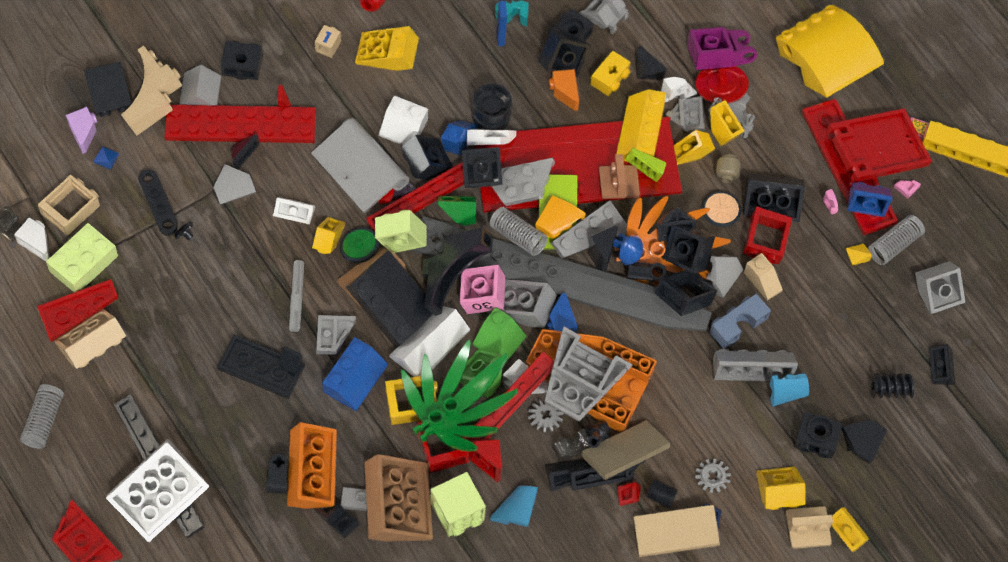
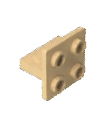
M825 506L786 510L790 542L793 549L831 545L829 529L833 519L832 515H827Z

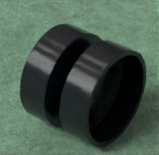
M486 84L476 90L473 96L472 120L478 129L504 130L508 126L512 107V97L509 91L499 84Z

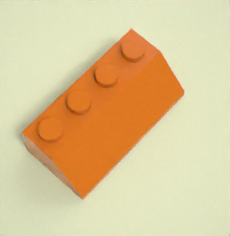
M300 422L290 430L287 506L303 509L334 506L337 429Z

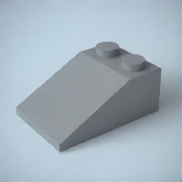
M505 279L504 310L501 311L512 317L516 323L529 327L545 328L557 295L548 283Z

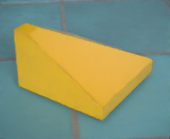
M864 244L846 248L852 265L868 262L872 257L871 252Z

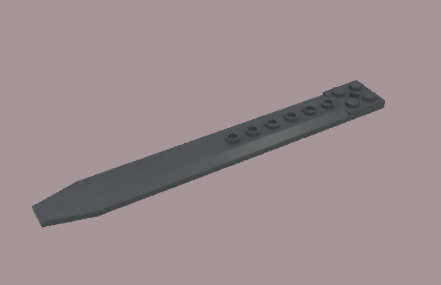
M423 216L422 222L427 226V246L411 249V252L427 257L443 254L445 237L466 232L467 230ZM438 236L440 241L436 240V242L434 243L432 242L431 237ZM493 239L491 253L480 257L467 267V269L499 265L505 275V279L548 283L557 296L566 293L567 298L666 329L706 331L711 317V312L704 308L680 316L655 294L657 287L544 253L532 256L517 245Z

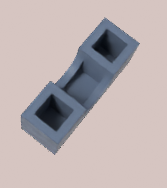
M757 294L752 297L748 296L741 302V305L730 308L724 317L716 318L711 323L710 333L723 349H726L740 338L742 331L737 326V322H748L754 329L769 318L771 310Z

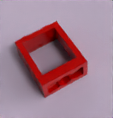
M756 207L751 216L743 254L748 255L750 258H755L762 253L771 264H779L784 257L792 217ZM757 223L783 231L778 251L753 243Z
M425 431L418 433L419 439L420 436L425 433ZM427 440L424 443L421 442L430 473L469 463L468 451L455 450L432 457Z

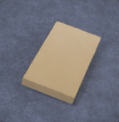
M714 505L634 516L640 557L720 546Z

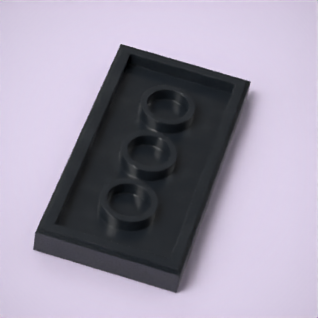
M234 334L217 369L289 399L305 368V363H302L297 373L293 374L279 366L281 353Z

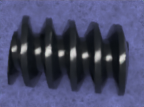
M878 373L874 374L871 382L872 398H875L876 393L879 394L880 398H883L884 393H886L887 398L891 397V393H894L895 398H898L899 393L902 394L903 398H906L907 393H909L910 398H913L914 382L912 376L909 373L904 376L901 373L897 374V376L893 373L889 376L886 373L881 376Z

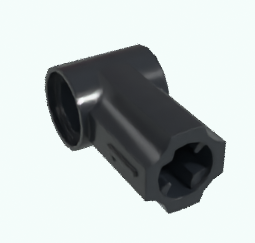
M635 262L629 265L628 279L659 283L660 279L666 275V268L661 263ZM654 269H659L662 272V275L660 277H655L652 274V271Z

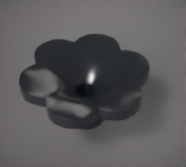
M189 221L181 226L174 234V238L178 239L184 236L187 240H190L193 234L189 230L192 228L193 222Z

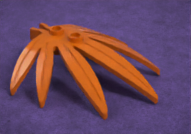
M664 196L649 210L640 227L642 199L638 198L630 211L626 227V236L637 235L643 242V254L637 262L661 263L667 271L673 273L684 271V269L663 260L662 256H664L668 241H658L657 228L650 234H647L663 211L668 196ZM702 208L687 213L697 220L709 212L710 208ZM715 237L712 249L728 244L731 240ZM613 247L614 251L620 250L616 247ZM614 257L615 261H620L619 257ZM656 270L652 271L655 277L661 276ZM702 271L697 274L703 279H707L710 272ZM633 279L634 281L649 285L646 280Z

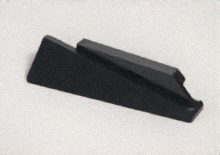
M585 459L545 464V470L551 491L569 485L572 491L631 480L635 475L634 471L641 463L644 464L645 460L606 480Z

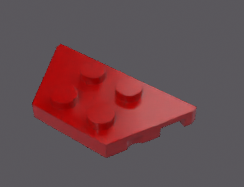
M71 500L65 516L60 521V527L52 538L55 545L71 562H113L122 559L123 556L79 506Z

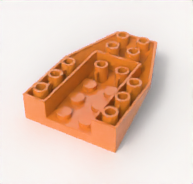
M542 329L526 360V364L530 366L542 352H545L555 361L562 331ZM579 334L581 337L578 341L611 360L616 355L633 365L588 412L589 415L599 421H606L609 427L621 433L626 430L655 370L657 361L605 337ZM551 373L545 378V381H547L548 383L550 381Z

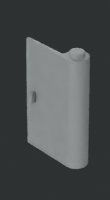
M354 118L346 119L333 134L311 153L364 213L392 188L399 191L409 182V177Z

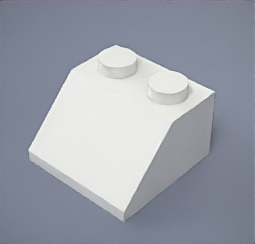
M394 96L386 110L379 136L404 145L414 135L421 134L428 121V109Z

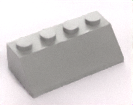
M721 349L715 351L713 357L714 380L770 381L774 375H777L779 379H783L786 375H794L798 367L794 353L785 350L768 352L767 350L749 352L748 350L729 351Z

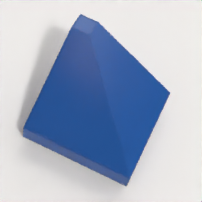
M102 147L94 163L111 170L119 153Z

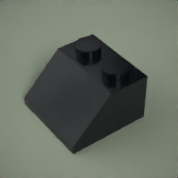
M551 29L538 62L548 72L575 70L577 78L591 45L567 32Z
M414 135L401 147L404 159L408 162L411 173L415 178L428 180L453 168L438 138Z
M672 225L663 260L693 274L706 271L716 235L701 228Z

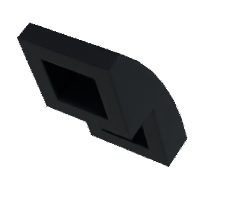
M335 500L332 507L315 509L318 515L343 538H346L359 526L358 521L344 511L343 507Z

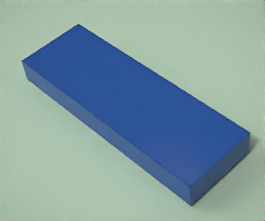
M499 1L497 43L499 46H505L507 8L506 1Z

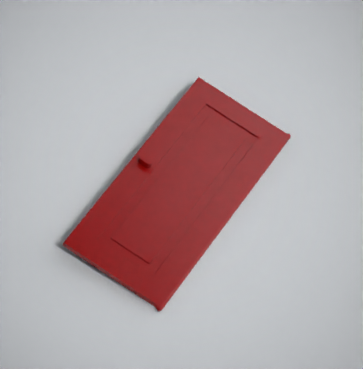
M662 117L654 155L655 158L666 162L664 173L656 182L637 169L640 191L638 198L682 194L669 122L671 120L670 117ZM623 121L516 131V137L509 143L494 144L495 147H500V154L504 158V161L501 163V169L553 158L555 164L552 166L549 175H577V204L632 199H603L601 193L599 167L611 166V162H615V154H617ZM475 145V149L488 148L491 145ZM624 161V166L632 165L631 163ZM492 186L480 187L484 213L495 212L501 207H505L508 210L539 208V199L506 206Z

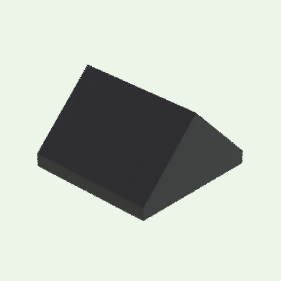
M617 226L591 236L588 255L597 270L604 272L607 270L613 252V243L617 236Z

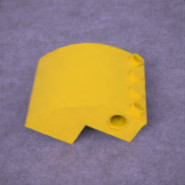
M834 5L825 7L821 12L811 15L807 20L797 23L796 26L783 31L782 34L776 37L780 56L800 66L804 85L826 98L884 64L876 44L864 27L849 13Z

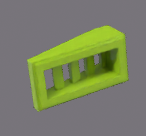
M632 148L625 160L656 182L664 173L666 162L635 148Z

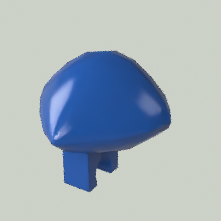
M620 233L618 240L615 239L613 243L614 247L620 249L619 259L624 265H631L639 261L643 254V242L637 235L626 236Z

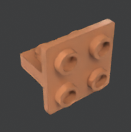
M615 154V162H611V166L599 167L603 199L638 198L640 196L637 168L633 165L624 166L623 154Z

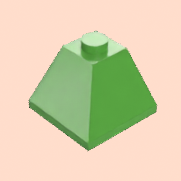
M495 307L484 321L473 342V346L478 349L501 354L502 356L507 353V363L527 336L512 317Z
M478 349L467 361L460 382L465 386L502 355ZM502 370L481 397L489 398L495 393L496 389L501 385Z

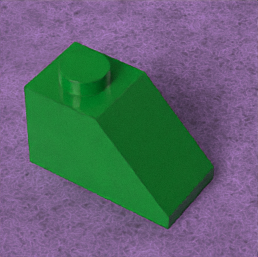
M438 196V205L456 223H460L462 226L476 224V196Z

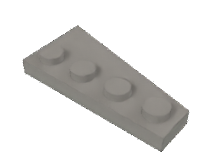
M608 201L554 240L551 245L561 258H565L589 248L591 236L613 226L618 227L616 237H619L620 233L625 235L627 223L612 202Z

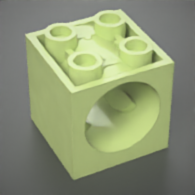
M467 472L431 489L430 503L448 537L452 535L458 536L470 526L477 527L483 523L486 506Z

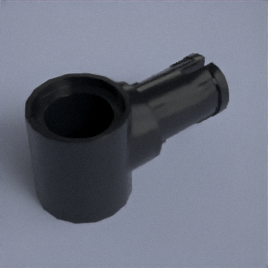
M606 421L586 426L589 446L592 448L598 447L600 442L611 436Z

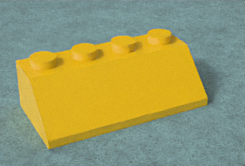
M648 89L629 96L617 154H623L624 161H627L625 158L632 148L654 157L665 106L666 92Z

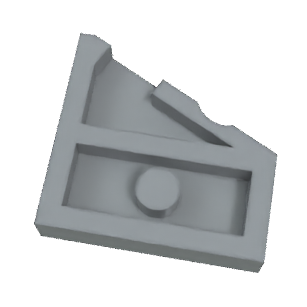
M318 315L317 354H337L354 326L356 316Z

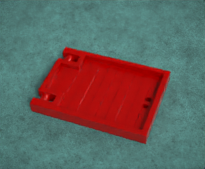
M905 108L831 123L826 128L829 134L833 133L835 136L832 141L847 171H853L851 176L853 182L927 167L932 162Z

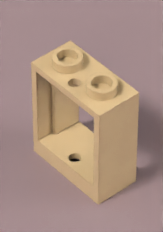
M70 175L38 204V208L46 219L68 236L100 206L98 200L99 196L93 189L89 190L81 179H75ZM72 190H75L88 203L67 220L54 207Z

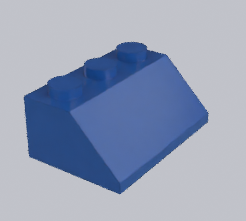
M354 337L323 381V392L357 411L387 368L388 363L371 346Z

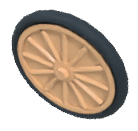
M718 191L711 193L702 204V208H710V211L704 214L706 220L718 227L733 225L741 215L740 202L734 195L728 192Z

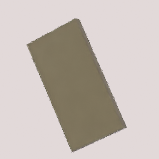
M646 420L600 442V445L596 448L590 447L582 451V457L606 480L669 449L670 442Z

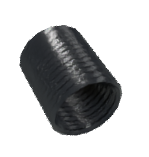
M655 478L646 498L656 503L658 502V504L666 508H670L678 489Z

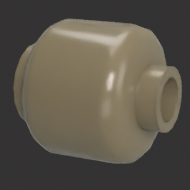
M723 155L717 160L716 176L724 183H732L733 180L738 179L740 176V160L735 155Z

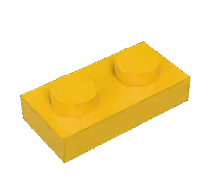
M845 507L838 510L832 516V527L852 552L869 540Z

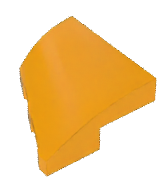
M552 195L535 224L536 229L547 237L554 239L563 230L571 228L572 223L581 218L583 220L586 213L567 201Z

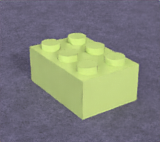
M87 223L51 256L46 263L49 271L75 293L83 290L118 257L115 245Z

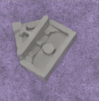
M701 96L688 99L680 98L678 104L665 114L666 117H670L671 121L686 133H692L695 130L706 132L704 105Z
M224 165L213 187L220 205L256 193L250 175L228 165Z
M726 254L722 256L713 255L710 260L713 266L707 279L713 281L712 284L717 290V296L724 298L743 271V268L737 257Z

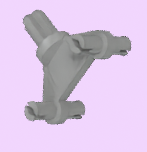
M748 93L741 99L728 103L744 129V132L740 135L742 137L744 134L743 138H747L749 132L752 131L754 126L753 120L755 119L754 115L747 114L746 104L750 100ZM718 97L714 99L713 104L709 107L708 121L711 119V107L722 102Z

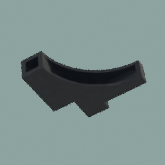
M484 227L445 237L443 254L424 259L422 276L427 279L424 307L435 316L442 314L447 294L459 275L474 261L492 252L494 236Z

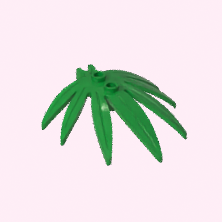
M467 340L444 380L437 402H434L433 374L427 354L423 356L421 371L424 402L411 378L404 370H401L407 399L416 415L423 422L421 425L413 428L415 435L425 431L420 436L422 443L428 439V436L435 434L443 443L452 448L462 451H477L478 447L462 437H481L498 431V427L457 425L480 419L496 411L518 393V389H514L462 413L489 389L508 359L507 353L482 370L454 397H451L460 383L468 361L471 341Z

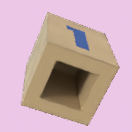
M324 25L315 40V51L332 58L341 43V31L335 27Z

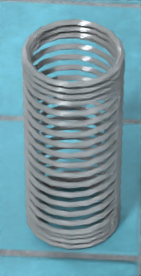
M505 207L497 209L490 219L491 228L532 256L539 254L547 243V236L544 233L535 229V227L520 219V217ZM504 214V216L501 218L499 224L497 225V223H498L500 217Z
M911 214L869 246L868 250L872 254V259L880 265L887 264L888 261L925 233V227L918 217ZM913 222H915V223L917 224V226L919 227L921 233L919 232L918 228L916 227V225H915Z
M48 384L39 386L38 393L23 429L24 432H22L20 438L21 442L25 445L42 449L46 445L47 437H49L48 434H50L49 431H51L56 412L64 395L61 389Z

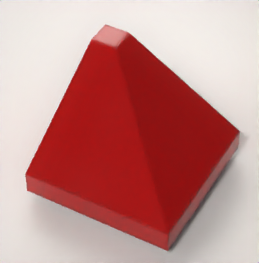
M279 85L278 107H291L283 86Z
M633 482L617 486L620 506L639 502L640 484Z

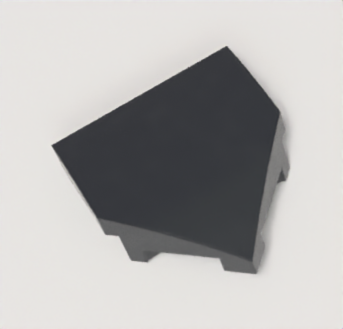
M675 206L657 221L658 241H668L672 225L696 227L695 218Z
M871 419L841 428L842 433H845L847 439V451L852 450V453L866 463H871L887 429Z

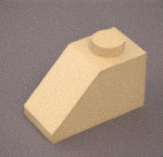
M762 253L747 262L744 270L745 275L767 301L782 292L783 289L774 267Z

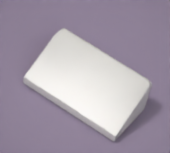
M277 197L273 216L310 224L316 205Z

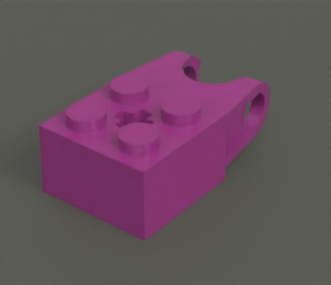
M725 27L689 31L687 48L696 70L733 67L751 63L757 58L756 49L751 46H745L750 42V34L745 30H726ZM741 36H746L743 41L737 40ZM746 53H753L750 57H744Z

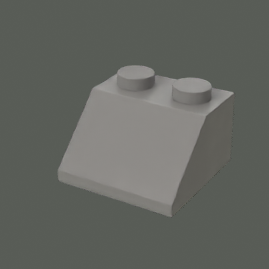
M946 262L915 273L918 291L929 313L933 314L965 303L961 271L958 266L951 262Z

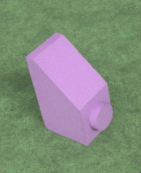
M87 107L66 115L69 127L82 154L87 152L96 133L95 123H97V119L93 112H89Z

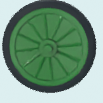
M356 228L349 231L340 243L342 256L354 263L369 260L376 254L379 248V241L375 239V232L368 228Z

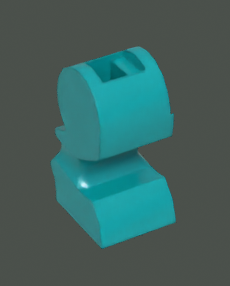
M523 0L518 2L512 1L511 4L506 2L507 23L515 15H519V22L527 26L529 2ZM498 3L495 6L496 19L498 17Z

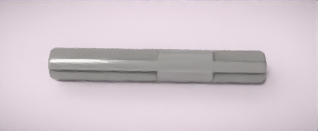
M295 260L293 264L289 330L292 332H298L300 329L304 261Z

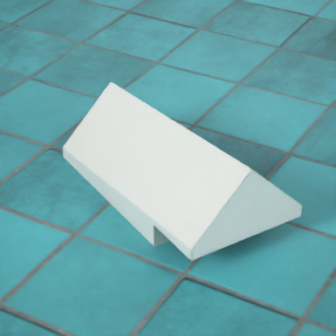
M443 306L442 314L437 316L433 314L410 338L397 347L389 357L413 377L421 376L424 354H427L432 370L470 331V328L456 309Z

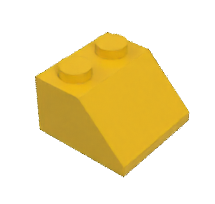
M795 466L756 470L761 501L766 509L777 510L781 507L796 508L799 505H805V482Z

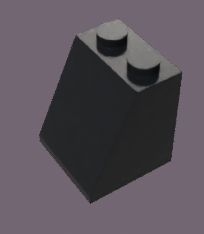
M121 61L84 70L96 116L100 115V118L107 117L113 111L123 113L131 106L132 103Z

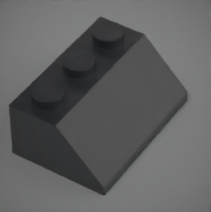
M748 173L743 215L752 216L756 207H760L792 217V221L800 222L805 191L804 180Z

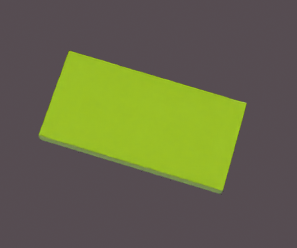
M549 175L550 178L545 186L543 198L539 199V217L552 195L577 207V175ZM577 221L572 223V227L577 225ZM563 230L554 239L547 237V243L543 250H555L551 243L568 230Z

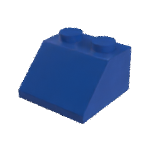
M853 182L849 191L847 211L885 217L892 201L891 190L883 186H871L862 182Z

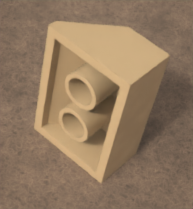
M102 309L54 340V342L70 364L77 369L86 366L89 360L94 357L103 355L109 347L121 343L126 335L116 318Z

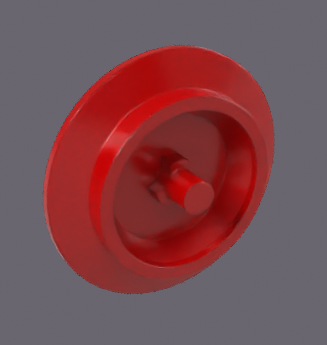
M736 66L705 69L696 78L697 92L702 98L712 103L716 97L722 101L726 100L727 104L735 102L746 94L749 87L747 75Z

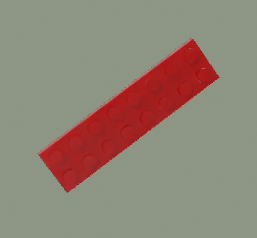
M833 99L804 108L802 115L848 204L849 191L853 184L851 179L853 171H847L832 141L835 136L833 133L829 134L826 129L831 123L847 120L837 100ZM877 178L859 181L866 185L880 186ZM891 205L885 217L852 212L863 236L897 225L898 223Z
M170 105L173 110L166 115L165 141L240 142L257 134L259 142L315 143L316 107Z

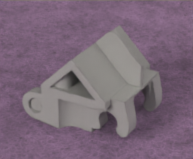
M593 0L585 10L579 13L600 28L605 29L609 27L611 34L616 32V24L620 19L625 21L628 18V10L625 9L626 5L623 0Z

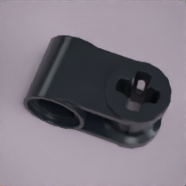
M275 454L270 459L267 493L288 494L289 463L283 454ZM279 462H282L283 464L280 468H277Z

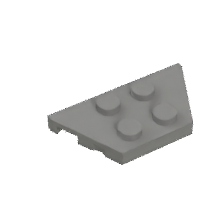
M549 158L502 168L503 185L492 187L506 206L542 199L545 186L550 178L549 173L555 164V160Z

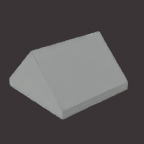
M203 65L185 72L179 105L217 106L221 75Z

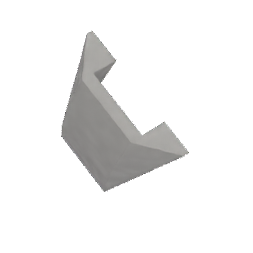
M563 327L544 402L580 421L633 365L616 355L613 360L579 342L578 340L581 337L579 334Z

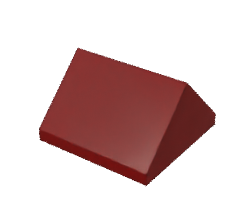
M472 441L478 447V450L468 451L469 460L498 483L501 479L502 470L500 441Z

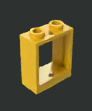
M421 376L411 377L416 387L422 386ZM402 379L385 381L391 425L421 421L414 410L398 412L395 390L404 389ZM434 381V402L438 401L435 394L438 393L437 381Z

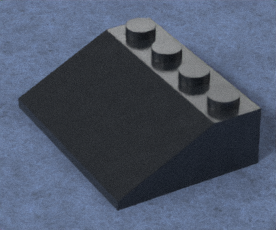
M389 250L345 287L394 347L402 345L433 315L424 307L426 294Z

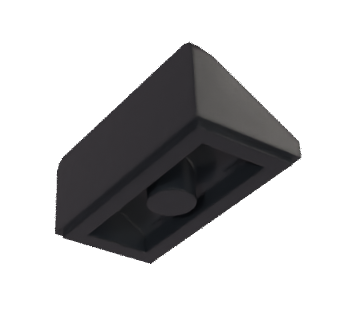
M948 344L929 348L932 383L937 385L955 384L952 348Z

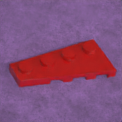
M110 279L39 305L37 308L50 342H52L119 298Z

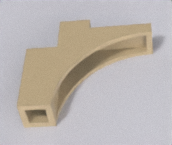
M144 46L138 49L144 63V80L141 90L131 106L121 114L136 136L173 110L169 104L172 101L168 95L182 86L179 81L181 76L175 68L171 70L167 64L163 66L160 61L156 62L155 60L158 58L153 51H147Z

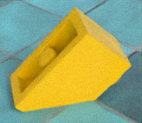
M726 100L711 107V132L720 146L729 143L744 132L743 127Z
M695 130L675 144L674 150L677 165L702 159L715 150L709 133Z
M327 217L317 227L312 248L317 249L319 253L330 254L336 248L346 222Z

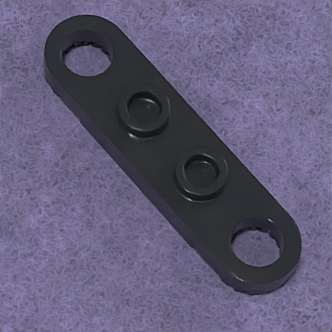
M144 170L139 174L138 179L159 231L165 236L173 235L178 230L177 220L158 176L153 170ZM152 176L153 180L146 183L143 181V178ZM166 222H170L173 224V227L164 229L163 225Z

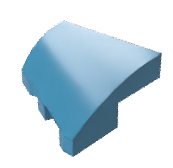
M806 374L786 375L783 379H779L777 375L771 377L769 385L772 389L770 397L772 406L809 396V383Z
M518 486L491 515L490 521L506 525L513 523L528 527L538 487Z

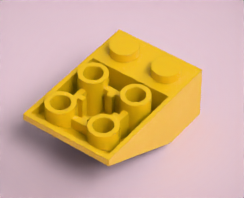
M409 26L362 32L355 63L395 71L413 69L419 38Z

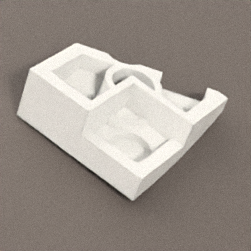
M669 77L663 81L661 92H666L665 103L678 96L682 99H688L697 95L695 89L685 79Z
M467 130V145L507 144L516 137V131Z

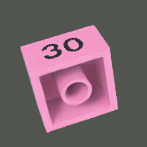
M499 265L470 268L462 272L460 304L467 314L493 311L495 307L499 310H504L505 275Z

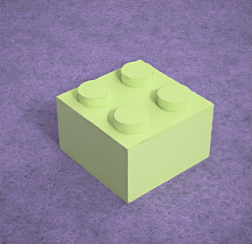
M411 210L384 214L381 217L375 218V239L394 253L427 246V226Z

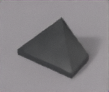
M639 46L636 57L637 79L663 80L667 68L646 49Z
M257 134L230 147L235 169L239 170L259 146Z

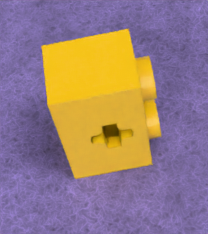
M612 51L593 73L590 85L609 96L612 91L616 92L621 80L629 76L631 62Z

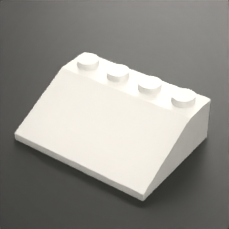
M167 439L109 492L107 499L149 542L202 494L209 485L184 455Z

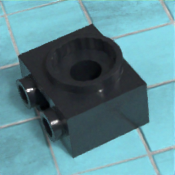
M570 9L567 13L561 15L556 25L551 26L548 34H550L551 29L569 34L574 33L571 35L586 41L593 33L594 23L573 9Z
M226 41L221 61L222 76L234 77L239 80H258L263 60L262 46L255 43L245 44L238 41Z
M804 412L794 447L802 452L816 453L822 458H832L836 451L843 423L830 420L826 416H817ZM814 431H820L823 436L816 435Z

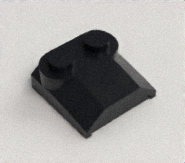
M500 147L462 150L465 188L503 185Z

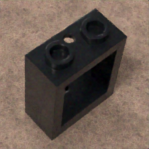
M686 270L661 278L655 294L680 316L711 306L717 290L699 274H693ZM686 287L695 297L690 298L680 288Z

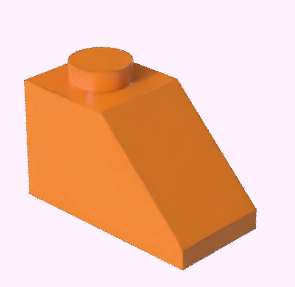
M575 70L553 71L552 79H549V88L553 90L554 97L574 111H577L579 96Z

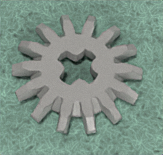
M538 400L539 406L533 403L532 406L535 409H529L528 412L533 413V415L528 416V419H534L530 424L532 426L537 424L536 430L543 427V432H546V428H550L552 432L554 431L553 425L557 428L559 427L557 421L562 422L563 419L558 416L563 415V412L557 411L558 409L547 403L543 404L541 400ZM549 411L551 418L542 419L543 415L541 412Z
M707 459V465H704L702 462L700 463L702 470L696 469L700 475H695V478L701 479L697 483L698 485L705 484L703 487L704 491L707 487H710V493H713V488H716L719 493L721 492L719 487L727 488L724 483H730V480L726 479V477L731 476V473H725L729 469L728 466L725 468L721 467L724 462L721 461L718 465L716 464V459H713V463L710 464L709 459ZM711 472L713 474L716 472L718 480H709L710 475L708 473Z

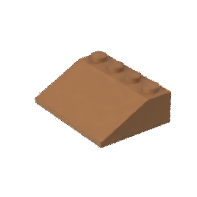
M379 454L364 462L369 539L380 541L432 540L428 464Z

